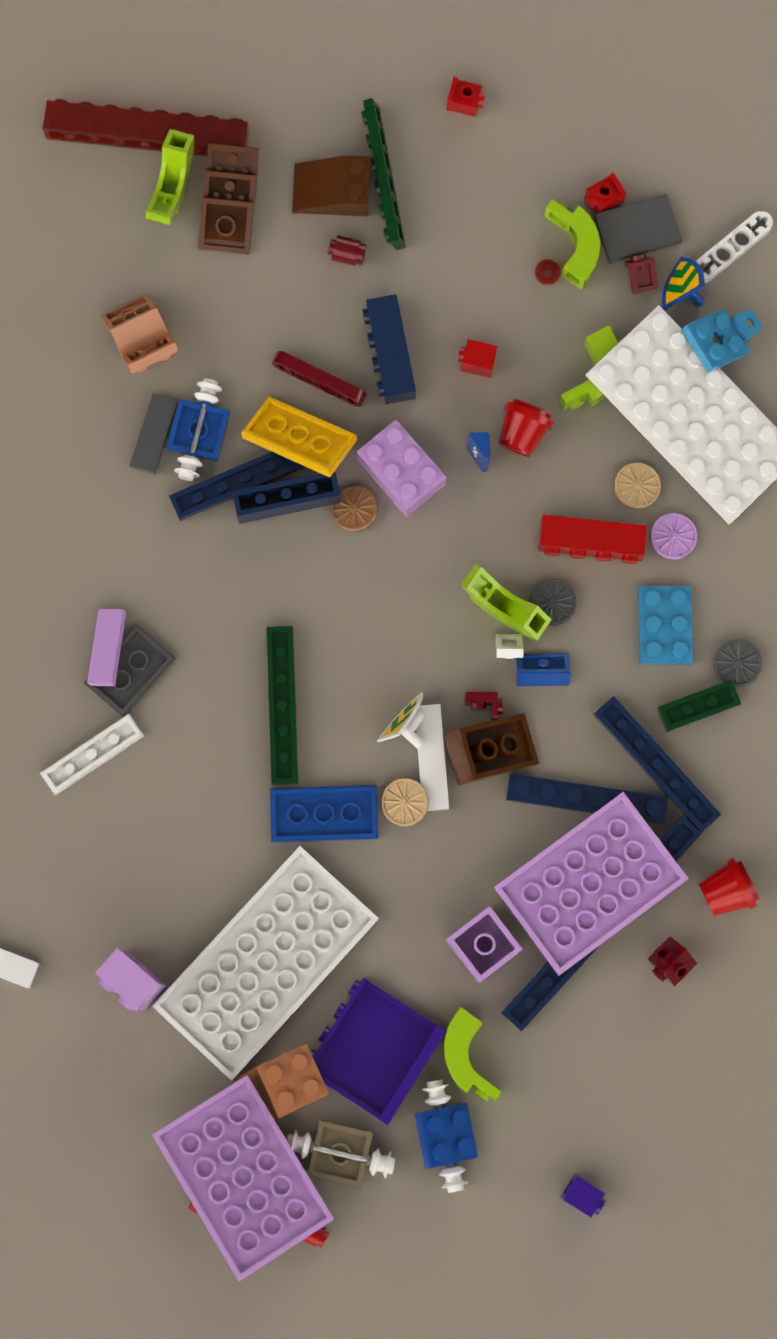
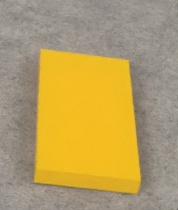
M270 396L241 432L243 439L327 477L332 476L357 441L356 434Z

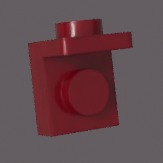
M646 253L630 256L631 260L624 261L625 267L628 268L631 292L633 294L659 289L654 258L646 257Z
M498 691L465 692L464 703L465 706H470L471 710H486V706H491V721L497 720L498 714L503 713V700L498 698Z

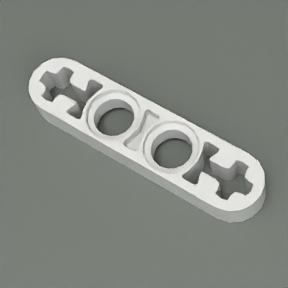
M765 211L754 213L696 261L702 268L707 267L711 261L713 263L708 274L704 272L705 283L715 278L770 232L773 218L769 213ZM757 221H765L766 224L764 227L760 226L755 230L754 233L752 232V229L755 227ZM738 234L746 235L749 240L748 244H738L735 236ZM719 249L727 250L730 258L724 261L720 260L716 256V252Z

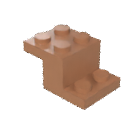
M147 294L100 315L123 361L132 374L135 372L142 373L148 370L150 365L158 361H167L174 356V353L179 352L174 340L166 329L157 307Z
M307 1043L233 1079L234 1082H237L248 1075L274 1120L329 1095Z

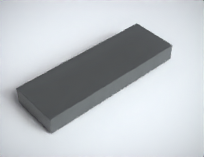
M157 394L152 395L130 462V468L156 474L178 406V400Z

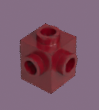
M671 936L648 958L654 967L652 973L660 981L664 982L667 980L674 986L685 978L697 964L689 951Z

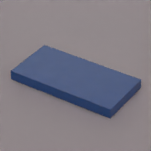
M376 785L270 789L272 843L378 839Z

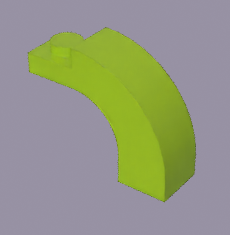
M173 129L169 130L162 146V163L159 179L146 210V219L170 225L174 215L178 214L189 180L194 151V135Z
M552 199L546 206L544 217L567 232L575 246L574 254L563 268L562 277L583 290L591 279L600 252L598 230L592 218L580 206L572 213L567 205L562 202L557 203Z
M609 325L586 336L584 346L594 366L618 344ZM587 380L583 384L561 394L558 403L563 411L571 408V410L579 408L585 403L584 400L592 408L606 396L590 380Z
M476 564L460 585L470 595L469 598L481 609L507 627L533 640L538 641L552 620L538 605L515 596L502 587L481 566Z
M459 1007L449 1022L444 1036L443 1053L447 1070L454 1082L465 1093H468L474 1085L477 1087L474 1093L482 1099L488 1101L492 1098L496 1101L502 1092L477 1074L469 1061L468 1050L470 1042L483 1023L465 1009Z

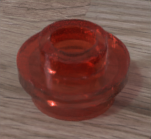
M542 260L535 268V277L544 285L554 284L560 277V267L553 260ZM549 270L551 271L552 275L545 276L543 274V271Z

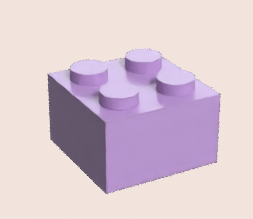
M490 906L445 940L477 983L482 982L523 950Z

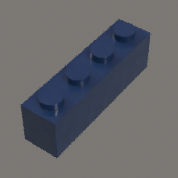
M397 294L366 299V309H362L364 324L370 325L371 333H367L369 348H374L376 357H372L374 373L379 372L381 381L377 382L379 397L384 396L385 405L416 399V388Z
M335 472L331 477L319 473L232 491L239 524L341 503Z

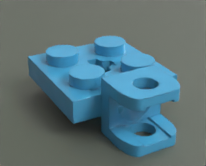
M721 309L685 325L682 332L706 371L710 373L745 357L751 352L746 343L762 329V325L751 310L743 311L730 319L725 309ZM746 320H750L753 327L748 326ZM714 337L718 338L720 344L718 342L714 343L712 339Z

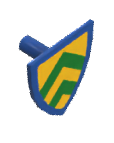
M681 257L672 269L662 294V309L664 311L687 297L697 307L704 304L705 299L697 292L705 287L704 273L696 261L691 258Z

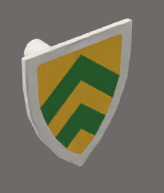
M422 692L393 719L377 739L378 743L403 735L417 749L424 743V740L414 732L425 718L421 712L417 711L423 700Z

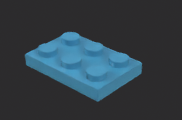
M639 586L637 588L639 665H692L691 586Z

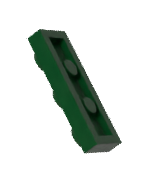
M732 680L661 705L657 707V710L667 733L740 706L741 701Z

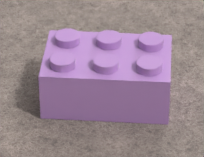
M397 420L393 421L356 451V461L405 517H408L446 485L447 477Z
M116 948L95 972L100 977L97 982L109 993H118L121 996L118 1001L130 1011H146L167 987L129 952L120 948Z

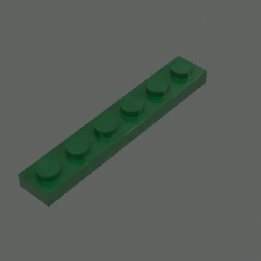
M370 98L363 100L365 110L361 113L363 122L366 126L368 125L369 134H366L368 147L373 152L370 162L373 171L377 173L378 180L375 181V188L382 200L379 210L382 219H385L387 227L383 231L386 242L390 243L396 250L406 248L381 111L375 100Z
M293 626L267 627L271 784H298Z

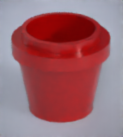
M514 399L513 402H507L504 407L506 413L498 444L512 452L530 458L546 432L552 429L554 422L551 420L552 415L524 401Z
M734 857L726 860L727 864L698 883L714 916L748 907L751 910L757 907L755 901L760 899L742 861L736 862Z

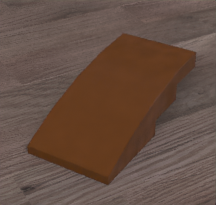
M208 143L204 193L201 205L199 249L250 254L260 148Z

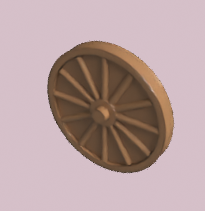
M349 486L340 491L341 503L331 505L334 521L338 526L348 531L365 529L375 520L378 512L375 496L370 490L362 486Z

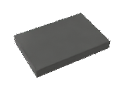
M667 194L594 215L609 263L631 258L630 256L635 254L648 253L682 243V237Z
M136 624L122 639L115 686H90L87 680L84 684L119 715L124 717L174 663L176 658Z

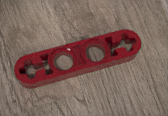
M278 351L272 361V365L280 371L353 406L361 407L367 396L357 386L286 352Z

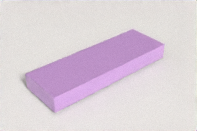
M98 609L87 683L90 686H115L126 617L124 609Z

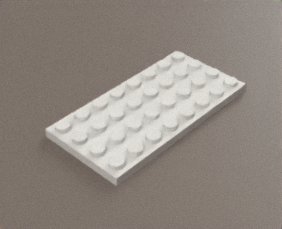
M659 305L585 375L728 524H731L777 479V427L720 368L710 373L706 371L682 332L681 327Z
M299 846L152 1007L232 1081L379 918Z

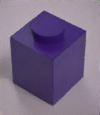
M575 1174L560 1197L590 1218L594 1213L598 1215L606 1202L603 1199L604 1192Z

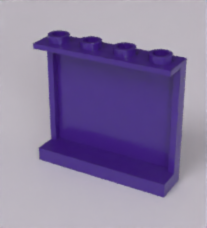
M363 978L361 982L356 980L350 988L348 994L352 997L347 1005L341 1003L333 1017L337 1021L333 1027L329 1028L326 1026L318 1040L322 1044L317 1052L313 1049L310 1052L327 1086L388 1125L445 1035L446 1030Z

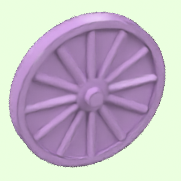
M665 514L658 518L652 526L650 532L651 544L654 550L664 558L672 560L684 558L692 552L697 543L696 527L688 517L682 514Z

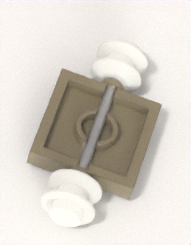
M320 1120L316 1139L312 1144H310L311 1137L309 1132L304 1137L298 1136L297 1129H295L294 1134H288L287 1142L293 1152L300 1153L302 1160L308 1155L309 1150L312 1153L308 1176L361 1188L365 1167L369 1166V1164L372 1176L379 1171L383 1172L384 1179H386L387 1173H393L396 1158L391 1157L392 1151L385 1156L381 1155L378 1148L373 1152L372 1158L371 1155H368L373 1132Z

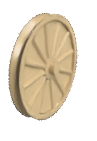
M639 462L630 463L624 466L615 478V494L627 507L634 509L646 508L653 504L660 494V477L647 464Z
M409 778L397 779L390 783L384 790L381 799L384 815L390 822L399 826H411L418 823L425 816L429 805L428 794L425 788L419 782Z

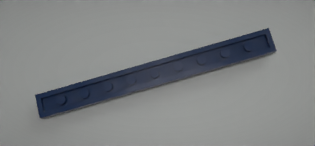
M680 816L659 840L674 860L677 861L702 833L687 819ZM597 948L559 976L547 962L501 1014L519 1031H522Z

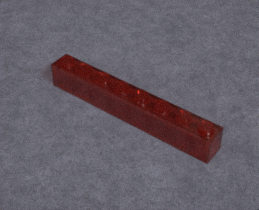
M63 99L47 100L43 122V131L48 140L162 152V146L169 130L173 129L194 135L193 155L206 157L208 143L248 147L249 139L248 122L239 118L227 120L219 119L213 115L199 117L186 112L180 114H171L164 110L152 112L144 111L138 107L124 109L111 104L97 106L89 102L69 103Z

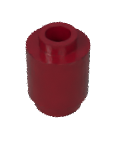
M337 235L336 240L331 239L328 254L332 255L331 260L353 266L356 264L362 265L367 245L361 244L360 240Z

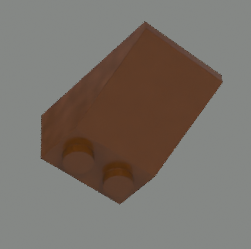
M344 155L296 163L294 168L292 213L368 216L370 156Z
M525 713L459 728L443 735L458 786L539 764Z

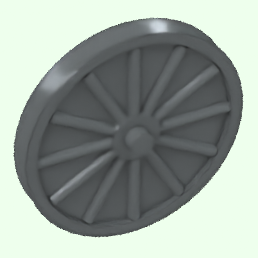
M546 579L538 583L530 594L529 602L538 605L552 619L549 626L565 623L572 617L576 609V596L569 584L559 579Z
M741 639L731 640L724 643L716 652L714 668L716 674L723 682L732 680L736 687L745 686L752 683L760 674L762 658L760 652L752 643Z

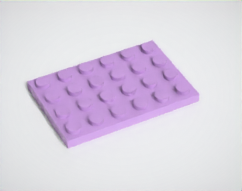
M622 792L496 885L494 889L559 976L689 878L624 792Z
M248 1075L152 1134L238 1282L334 1220Z

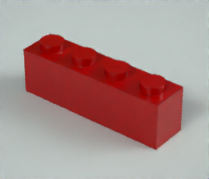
M543 514L540 523L538 551H544V554L548 556H559V553L570 554V557L575 559L593 556L598 561L607 562L611 561L612 558L622 559V563L637 564V561H642L645 556L647 525Z

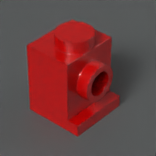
M453 76L447 99V110L476 117L477 109L483 108L486 93H482V85L458 80V77Z
M613 172L609 174V177L588 187L584 201L590 211L593 210L597 214L623 204L626 191Z

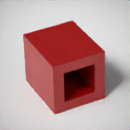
M468 339L466 347L461 346L458 356V362H462L461 371L491 378L498 346Z

